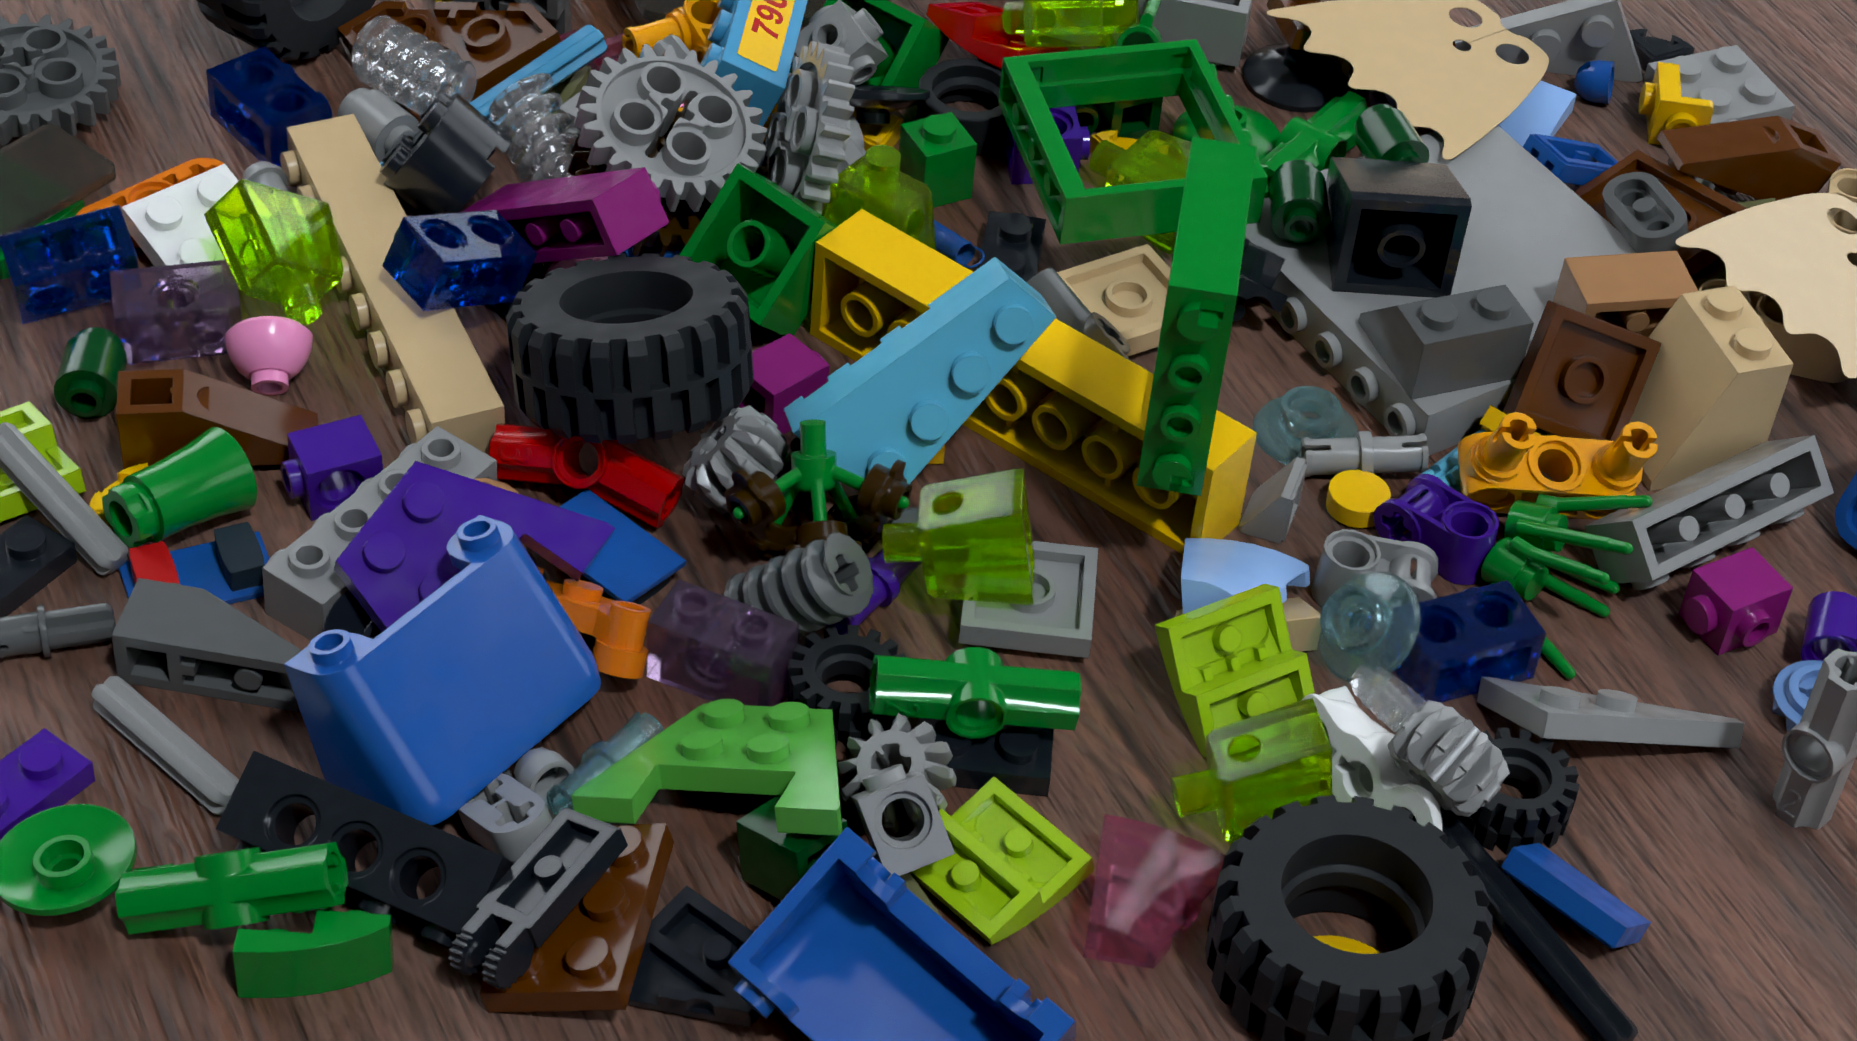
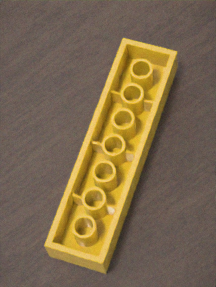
M861 209L815 243L810 335L854 361H858L879 346L882 337L899 325L901 328L905 327L929 310L928 304L965 279L973 271ZM1056 318L962 424L1182 555L1184 553L1185 538L1223 539L1239 525L1257 432L1216 410L1201 496L1136 486L1154 374Z

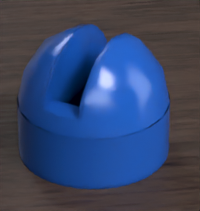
M1587 61L1578 69L1574 86L1576 93L1583 100L1592 103L1610 104L1614 84V61Z

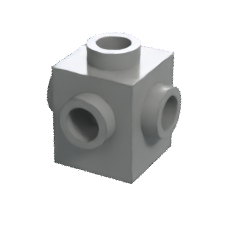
M838 0L833 5L821 8L811 17L809 25L799 32L795 53L798 57H800L802 47H809L810 41L845 48L844 53L850 55L848 66L854 68L849 84L855 86L870 79L876 72L877 65L889 57L878 41V38L884 33L871 14L864 8L856 12L841 0Z

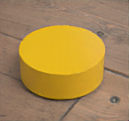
M1346 470L1336 474L1331 479L1326 497V508L1336 521L1346 526L1369 528L1375 526L1374 512L1376 508L1390 499L1391 492L1387 483L1371 472Z

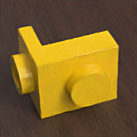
M1658 62L1652 83L1644 82L1642 85L1638 112L1639 114L1646 115L1648 144L1661 145L1657 136L1662 130L1709 125L1714 107L1711 100L1682 97L1679 64Z

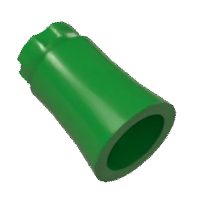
M211 427L181 449L151 466L126 476L122 484L112 487L108 490V494L102 497V505L106 520L112 526L115 534L127 547L134 548L150 540L159 542L184 529L214 518L251 509L257 500V484L252 466L239 443L224 429Z

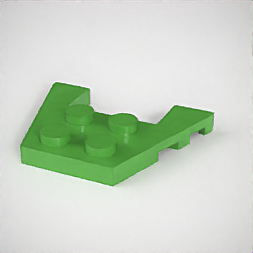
M719 699L708 704L703 703L575 790L571 795L573 810L603 822L635 824L660 789L778 795L781 797L775 805L777 832L839 836L842 832L832 709H812L800 702H784L773 707L743 705L742 702L735 699Z

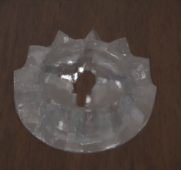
M1360 665L1351 677L1350 684L1353 693L1361 699V703L1376 715L1377 719L1382 720L1394 732H1396L1397 727L1414 710L1417 711L1426 703L1410 686L1382 667L1377 666L1372 670L1369 667Z

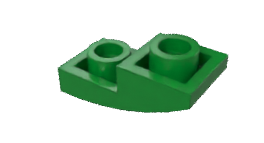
M317 910L312 933L291 932L277 928L268 930L237 929L232 953L238 998H285L321 994L352 987L391 973L394 964L391 915L371 914L360 910L346 912Z

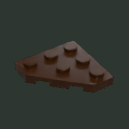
M383 1L337 28L344 45L399 106L414 116L419 123L421 121L419 118L421 112L439 91L444 92L448 97L458 93L470 103L561 42L558 31L531 3H509L507 10H481L478 2H436L433 9H408L405 1Z

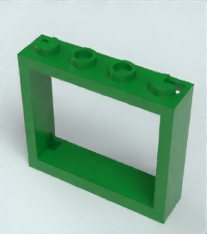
M1197 39L1003 57L998 104L1060 245L1177 232L1185 178L1085 189L1049 108L1179 96L1200 138L1253 146L1249 130L1242 128L1235 114V106L1231 95L1224 93L1217 79L1215 64H1209ZM1257 155L1247 224L1260 223L1264 198L1269 197V187L1267 185L1268 166L1261 164Z
M1192 137L1136 486L1201 496L1238 294L1257 146Z

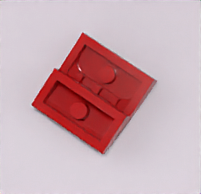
M978 1L928 4L926 15L949 39L972 55L999 68H1002L1003 57L1064 52L1068 48L1020 35L1024 13Z

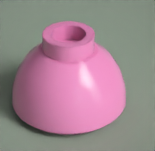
M259 316L248 318L235 324L225 334L226 350L232 364L241 375L251 381V390L253 392L266 396L280 395L287 392L289 380L300 373L307 363L312 350V332L300 322L285 317Z

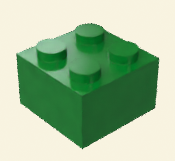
M737 163L679 256L691 257L693 262L697 263L707 261L715 264L720 271L727 270L746 291L751 320L785 336L790 333L794 336L812 307L815 243L835 229L837 225L771 180Z

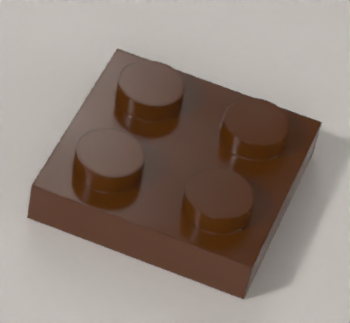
M1548 300L1503 413L1507 415L1514 412L1526 414L1533 419L1537 428L1562 437L1615 441L1624 426L1630 423L1662 343Z

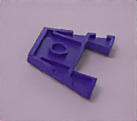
M415 461L337 558L334 571L378 629L383 632L461 571L452 565L446 547L449 539L457 532V529L463 523L476 518L478 515L496 519L510 525L521 543L576 581L580 580L610 540L615 528L607 522Z

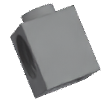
M897 764L862 779L866 790L851 796L869 844L876 851L875 859L891 875L895 872L901 876L955 854L924 773L915 770L906 774L902 764ZM896 799H910L918 811V821L914 830L904 837L895 838L888 836L882 826V814L885 807Z

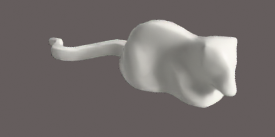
M1346 686L1327 690L1319 695L1308 694L1300 703H1294L1289 706L1288 710L1292 719L1288 738L1300 755L1313 761L1321 768L1329 789L1335 795L1337 802H1351L1354 796L1374 799L1373 806L1392 810L1393 805L1405 807L1413 813L1417 823L1425 826L1430 822L1442 831L1440 805L1433 794L1420 785L1410 783L1408 776L1396 767L1395 760L1390 755L1388 743L1394 737V734L1373 721L1359 708Z

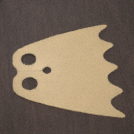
M1335 0L1267 11L1269 16L1295 20L1309 27L1311 35L1304 45L1305 51L1334 55L1348 61L1353 67V74L1348 82L1350 88L1383 92L1396 101L1397 109L1406 115L1413 127L1430 128L1438 132L1444 141L1442 151L1444 160L1455 158L1505 120L1541 81L1549 64L1547 54L1528 38L1508 31L1502 26L1499 15L1478 0ZM1454 8L1472 10L1481 17L1482 24L1473 28L1461 26L1450 18L1449 12ZM1456 40L1469 43L1471 49L1469 51L1458 50L1453 46V42ZM1503 44L1517 46L1528 54L1529 60L1525 64L1506 62L1497 55L1496 47Z
M1834 193L1803 194L1736 212L1697 228L1676 240V245L1680 247L1700 248L1719 256L1725 264L1727 287L1736 285L1740 291L1759 292L1775 300L1782 311L1783 325L1787 333L1791 335L1815 334L1827 339L1838 352L1844 376L1850 379L1857 378V266L1853 265L1847 258L1849 253L1857 254V233L1847 234L1838 230L1831 224L1827 216L1828 210L1841 209L1851 214L1857 220V204L1842 195Z

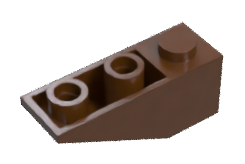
M1781 116L1662 130L1657 136V139L1670 157L1667 162L1671 168L1694 180L1698 177L1712 182L1717 188L1727 194L1736 195L1737 192L1753 197L1755 200L1775 198V201L1803 194L1818 193L1842 164L1818 130Z
M186 369L118 371L116 418L123 469L143 463H148V466H151L181 449L211 427H219L227 431L242 447L251 466L279 465L281 462L289 460L287 433L318 426V414Z

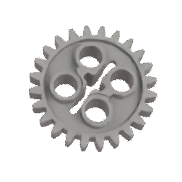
M810 41L809 47H802L800 57L795 56L793 58L792 73H789L785 90L778 100L777 112L771 114V121L765 140L767 161L764 165L767 166V171L764 177L822 215L823 202L828 204L830 202L831 183H838L837 167L839 161H845V150L851 135L849 118L854 112V107L849 106V101L855 91V85L849 83L854 68L848 66L850 55L844 53L845 48Z
M644 44L639 58L627 48H623L618 62L605 57L599 71L593 69L590 71L586 85L582 87L576 105L578 111L574 120V126L582 129L577 142L578 146L592 148L587 160L589 165L606 164L605 172L646 167L650 179L655 183L660 192V196L665 198L670 212H675L679 200H686L694 212H699L704 197L712 204L737 163L756 172L766 149L762 143L767 134V128L758 125L763 111L761 108L748 107L753 95L751 90L735 91L733 89L738 77L735 73L722 78L715 74L718 68V61L712 60L703 67L697 64V54L694 50H691L685 59L677 58L672 45L667 44L663 56H657L649 44ZM687 97L694 98L689 103L684 117L679 118L673 125L664 146L655 158L648 157L654 150L658 137H662L668 131L674 121L677 110Z

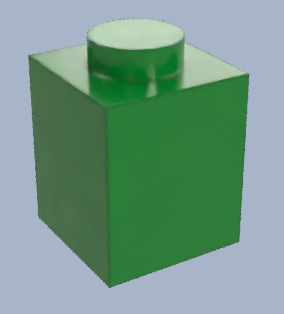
M952 112L931 115L927 118L903 123L900 128L896 178L921 211L972 198L977 143Z

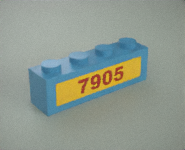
M808 0L718 1L717 7L721 10L708 35V40L712 43L709 45L700 65L704 67L710 61L716 60L718 61V68L715 74L722 78L733 73L738 76L733 89L735 91H752L753 95L748 107L762 109L763 114L758 124L760 126H764L785 90Z

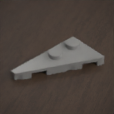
M1568 0L1501 18L1500 20L1502 26L1508 31L1528 38L1547 54L1549 64L1546 72L1576 76L1578 69L1587 61L1605 60L1614 61L1615 63L1614 80L1634 83L1643 81L1641 65L1620 0ZM1461 40L1455 41L1458 50L1469 51L1471 49L1469 43ZM1503 44L1496 47L1497 55L1506 62L1525 64L1529 60L1528 54L1517 46Z
M1481 677L1477 702L1546 739L1740 748L1745 725L1744 722L1736 718L1637 702L1638 698L1636 696L1617 690L1600 689L1597 695L1562 687L1539 686L1492 677Z

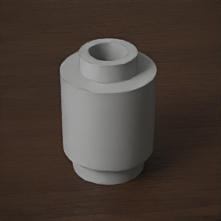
M355 89L343 99L338 109V117L349 114L355 115L379 162L382 161L390 148L403 134L412 140L420 131L417 127L419 121L379 90Z

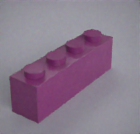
M646 167L506 184L455 215L469 248L496 267L616 256L669 223L661 204L660 192L655 183L650 179Z

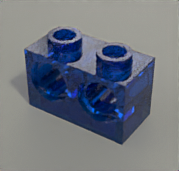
M265 46L206 70L210 115L259 161H268L281 167L280 153L288 151L286 127L333 118L332 110L326 97L321 92L314 91L297 75L291 65L280 61Z
M119 205L0 235V249L6 275L23 324L142 292L137 254Z
M497 210L403 217L394 235L393 242L382 266L423 311L513 302L518 292L522 289L535 261L537 252Z
M1505 580L1482 587H1471L1459 593L1424 602H1413L1404 607L1394 609L1383 655L1420 708L1428 700L1443 703L1478 693L1481 677H1492L1515 682L1534 678L1546 632L1510 582Z

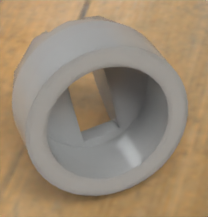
M543 747L531 749L517 760L514 769L515 780L541 796L548 809L561 803L569 795L575 783L576 775L573 766L559 753Z

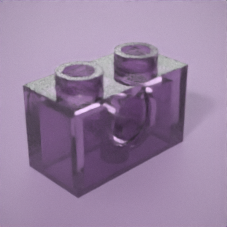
M234 259L109 271L116 336L123 344L127 355V365L228 354L225 334L231 327L242 321Z
M678 579L648 620L647 649L649 652L647 657V677L711 702L719 699H735L742 702L743 705L773 707L779 704L787 693L789 659H792L793 650L798 644L799 624Z

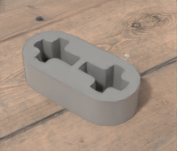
M503 773L457 810L469 837L484 848L504 856L511 862H516L552 821L546 803L541 796L511 776Z

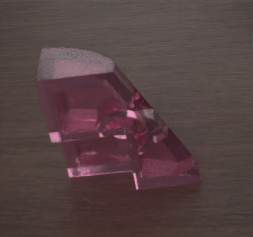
M1105 814L1083 957L1154 969L1170 950L1172 937L1178 931L1188 929L1200 915L1202 902L1217 885L1225 855L1180 833L1145 822Z

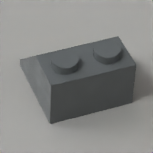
M1506 284L1360 313L1358 322L1411 400L1516 379L1525 358L1534 324Z

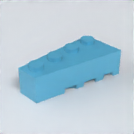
M994 257L928 304L929 310L905 327L897 326L880 339L881 344L852 365L849 363L843 365L827 377L829 381L805 399L803 396H800L786 406L784 412L793 434L800 438L801 421L812 419L826 421V449L836 452L838 467L866 478L875 464L879 463L891 469L895 461L901 460L906 463L903 475L907 479V483L910 484L1053 322L1056 315L1039 292Z

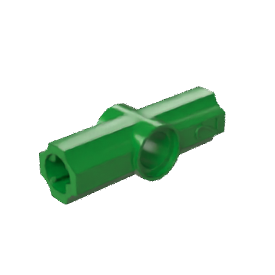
M1349 91L1342 97L1335 96L1307 121L1297 116L1292 118L1280 133L1275 148L1260 160L1261 164L1268 166L1267 185H1269L1270 179L1277 168L1287 161L1305 160L1312 163L1319 171L1329 168L1331 157L1345 158L1346 153L1356 145L1355 123L1358 117L1368 109L1366 98Z
M966 647L957 650L949 655L945 661L874 655L869 689V712L897 716L899 713L906 717L946 720V725L953 733L970 739L994 735L1004 725L1075 731L1079 718L1082 691L1080 673L1073 671L1003 666V661L998 654L990 649L981 647Z
M330 842L261 852V847H253L195 856L194 862L175 865L170 863L136 868L133 871L120 873V883L118 890L115 892L118 918L125 924L129 935L202 924L204 930H213L270 920V915L323 910L345 904V891L349 883L345 858L340 854L337 843Z

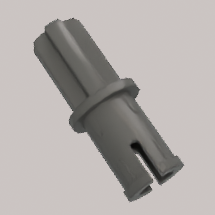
M99 603L46 611L45 605L42 604L37 605V611L0 617V658L43 652L44 658L52 657V649L112 641L111 635L116 626L113 608L108 603Z

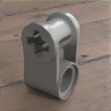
M1342 529L1334 531L1325 540L1311 587L1312 597L1319 606L1335 614L1357 615L1388 621L1399 626L1413 627L1422 625L1431 620L1436 613L1437 596L1431 588V582L1438 574V557L1430 547L1419 542L1398 541L1366 535L1356 530ZM1414 559L1416 561V569L1410 575L1411 560ZM1407 593V607L1403 608L1401 606V599Z

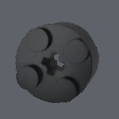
M439 91L419 116L421 121L417 127L420 131L412 140L403 134L382 159L384 165L379 172L387 178L384 184L392 188L400 199L419 214L442 227L445 222V213L454 217L495 169V166L488 161L496 151L494 148L497 147L505 154L512 142V138L458 93L448 97L444 92Z

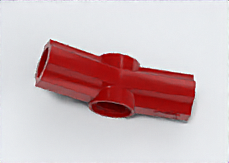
M502 423L496 425L494 436L490 440L489 456L497 460V479L561 484L585 490L588 488L600 498L656 528L663 526L666 519L674 511L683 493L684 477L619 444L618 440H603L602 443L588 442L595 447L599 457L597 470L590 476L582 470L579 464L580 449L587 443L584 442L582 437L573 436L568 439L555 435L550 428L543 430L537 426Z

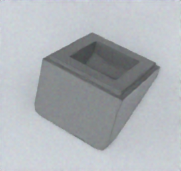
M1296 457L1253 492L1238 526L1240 532L1277 544H1281L1282 540L1285 541L1300 504L1308 466L1305 464L1306 459Z

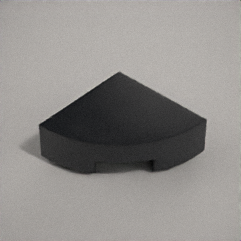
M1647 29L1630 30L1641 68L1645 72L1648 63L1694 53L1695 48L1677 36L1672 35L1671 41L1646 36Z

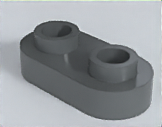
M1631 172L1619 175L1605 185L1602 195L1606 216L1634 250L1639 253L1676 251L1681 248L1675 242L1679 237L1689 233L1686 212L1656 177L1648 173Z

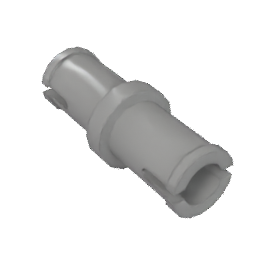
M1356 431L1355 437L1301 438L1300 458L1306 459L1305 464L1308 465L1305 477H1310L1311 475H1336L1346 470H1361L1371 473H1423L1428 470L1429 449L1428 446H1423L1427 444V437L1424 433L1407 436L1372 437L1370 431Z

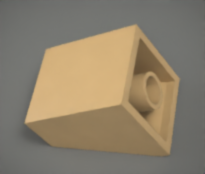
M1736 285L1681 294L1648 337L1662 344L1630 422L1639 421L1648 424L1657 435V439L1653 444H1658V450L1643 465L1642 481L1649 491L1669 487L1760 443L1768 441L1794 365Z

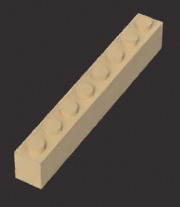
M349 114L286 127L288 151L280 153L281 167L287 176V185L289 187L297 186V199L299 207L303 212V219L305 221H314V234L321 256H331L332 258L331 268L335 285L339 293L348 292L350 312L356 329L358 331L366 329L368 333V349L375 368L384 367L386 370V384L393 406L395 408L403 406L405 409V423L411 443H417L435 427L439 426L489 455L490 440L494 436L496 425L505 424L504 404L394 190L384 184L387 178L379 172L382 167L355 115Z

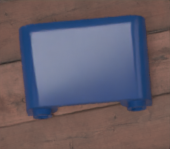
M478 515L476 518L463 523L448 541L446 548L451 563L461 571L374 639L356 633H349L341 629L328 630L315 636L305 649L284 664L325 781L431 826L453 815L590 700L600 689L601 677L592 651L512 527L502 521L483 515Z
M848 827L844 829L728 961L733 971L741 978L733 990L749 1006L765 1019L776 1009L811 1041H1074L1076 1039V1021L1047 996L1043 1001L1036 998L1032 1003L1030 1001L1031 992L1028 985L1019 978L1014 980L912 893L907 888L906 881L895 872L891 875L880 862L873 858L876 851Z

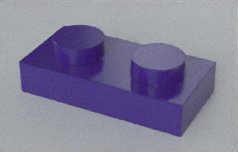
M45 728L1 759L0 840L9 830L24 819L43 810L64 805L95 782L93 762Z

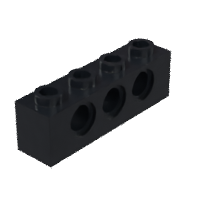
M253 751L216 827V830L238 841L235 850L261 847V852L336 842L340 854L346 861L349 883L346 889L361 895L356 908L371 914L391 915V922L396 925L401 913L424 923L419 935L449 949L452 946L451 942L456 938V934L459 935L463 926L477 912L476 906L514 864L502 855L256 751ZM315 815L316 827L312 836L304 843L295 845L294 834L298 824L306 817ZM377 841L378 854L376 860L366 870L357 872L355 860L359 850L367 843ZM439 867L441 881L437 890L429 897L419 899L417 895L419 879L429 869Z

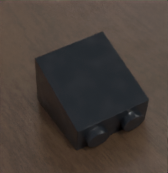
M1331 157L1326 179L1330 211V226L1326 231L1332 291L1432 298L1451 295L1472 203L1471 198L1448 166L1436 163Z

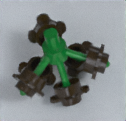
M812 419L800 422V438L796 437L791 441L790 452L782 461L784 463L783 470L776 474L773 479L761 471H755L749 475L746 471L738 469L731 475L733 486L724 493L730 516L747 533L745 536L746 544L756 553L774 558L778 557L781 552L786 556L793 549L805 548L809 542L823 539L826 541L828 535L833 533L847 535L861 546L863 551L867 550L885 535V525L888 518L895 521L898 520L909 506L912 485L908 484L907 479L904 478L903 472L906 463L901 460L895 461L891 469L879 463L875 464L866 478L838 467L836 452L826 449V421ZM840 483L858 490L859 494L847 497ZM825 491H829L835 502L828 512L826 510ZM793 502L800 511H813L814 522L802 525L799 518L790 511Z

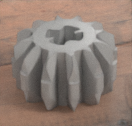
M750 405L743 408H733L727 417L714 422L713 426L706 433L701 434V440L689 451L690 459L684 464L682 475L686 478L685 484L695 492L694 496L708 508H714L721 515L729 513L724 493L733 486L732 473L738 469L746 471L749 475L755 471H761L773 479L776 474L783 470L784 463L782 461L788 455L790 446L785 441L786 436L777 429L778 425L763 412H757Z
M1428 700L1417 711L1414 710L1397 727V733L1388 743V749L1391 757L1395 760L1396 767L1408 776L1409 782L1420 785L1430 791L1444 810H1451L1459 816L1469 817L1480 807L1488 804L1501 789L1500 785L1510 773L1502 751L1490 742L1488 735L1475 727L1471 719H1465L1453 707L1444 706L1440 702Z
M898 713L893 720L890 730L884 731L882 725L877 720L870 719L868 724V730L872 736L870 739L864 741L860 738L848 737L847 747L855 758L838 762V774L843 781L848 782L841 791V796L848 807H855L851 796L866 790L862 781L863 778L888 767L902 764V766L907 767L908 773L915 770L924 773L938 811L943 809L946 812L948 803L940 790L955 787L957 777L953 769L946 766L953 757L949 745L943 741L935 742L936 733L932 725L924 721L911 730L907 717ZM900 798L890 802L882 814L883 825L886 831L895 836L901 829L904 818H910L914 826H916L918 821L917 808L907 798Z

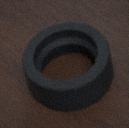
M968 58L946 60L928 68L919 79V89L930 90V98L917 105L916 120L927 118L931 115L952 112L977 143L976 155L995 152L1003 148L1006 120L998 104L1002 68L980 59ZM972 101L984 104L992 109L980 112L961 111L949 107L945 103Z

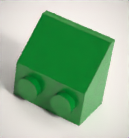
M826 0L823 7L833 5L838 0ZM841 0L856 12L864 8L871 14L884 33L878 38V41L889 55V57L877 65L874 75L859 85L919 88V79L928 68L937 64L949 38L927 19L888 0Z

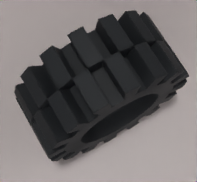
M836 625L825 627L824 639H821L815 632L805 637V646L798 643L793 650L792 659H789L786 702H800L812 709H832L836 747L838 739L848 740V737L870 739L872 737L868 730L870 719L877 720L882 725L884 731L891 729L893 720L896 717L869 712V690L860 693H842L826 686L835 681H854L870 688L871 667L874 655L906 657L905 653L897 654L898 644L891 638L881 645V632L871 628L867 636L863 637L858 635L859 626L847 625V634L844 635L838 634Z
M1509 727L1497 728L1494 739L1487 730L1483 733L1488 735L1490 742L1502 751L1503 758L1507 762L1510 773L1502 783L1518 786L1529 792L1534 798L1518 799L1498 792L1488 804L1480 807L1469 817L1456 816L1462 823L1466 822L1465 826L1474 837L1479 834L1485 836L1482 846L1488 850L1493 851L1496 842L1506 844V855L1510 853L1513 847L1520 845L1544 843L1548 848H1551L1557 843L1559 835H1564L1579 790V784L1576 783L1579 776L1576 766L1567 767L1570 756L1563 749L1555 754L1551 753L1554 742L1550 739L1542 738L1539 744L1531 742V731L1521 729L1518 738H1511Z

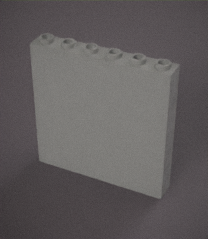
M1498 125L1482 139L1451 160H1444L1442 157L1444 141L1438 132L1433 131L1420 136L1429 150L1428 163L1446 164L1469 195L1472 203L1451 295L1506 284L1534 322L1526 353L1547 301L1553 302L1564 258L1639 253L1633 249L1615 227ZM1329 168L1320 171L1325 180L1327 179ZM1269 197L1264 198L1260 223L1247 224L1245 237L1251 243L1286 259L1272 288L1287 295L1288 298L1281 312L1273 310L1262 303L1260 304L1280 323L1287 333H1290L1316 359L1321 367L1325 368L1350 392L1356 402L1362 404L1387 429L1391 436L1426 434L1427 444L1423 446H1428L1430 456L1457 445L1464 437L1481 430L1482 425L1479 423L1490 405L1502 412L1504 411L1516 379L1411 400L1358 323L1360 313L1432 299V297L1332 291L1326 233L1316 241L1307 244H1291L1281 240L1272 229Z

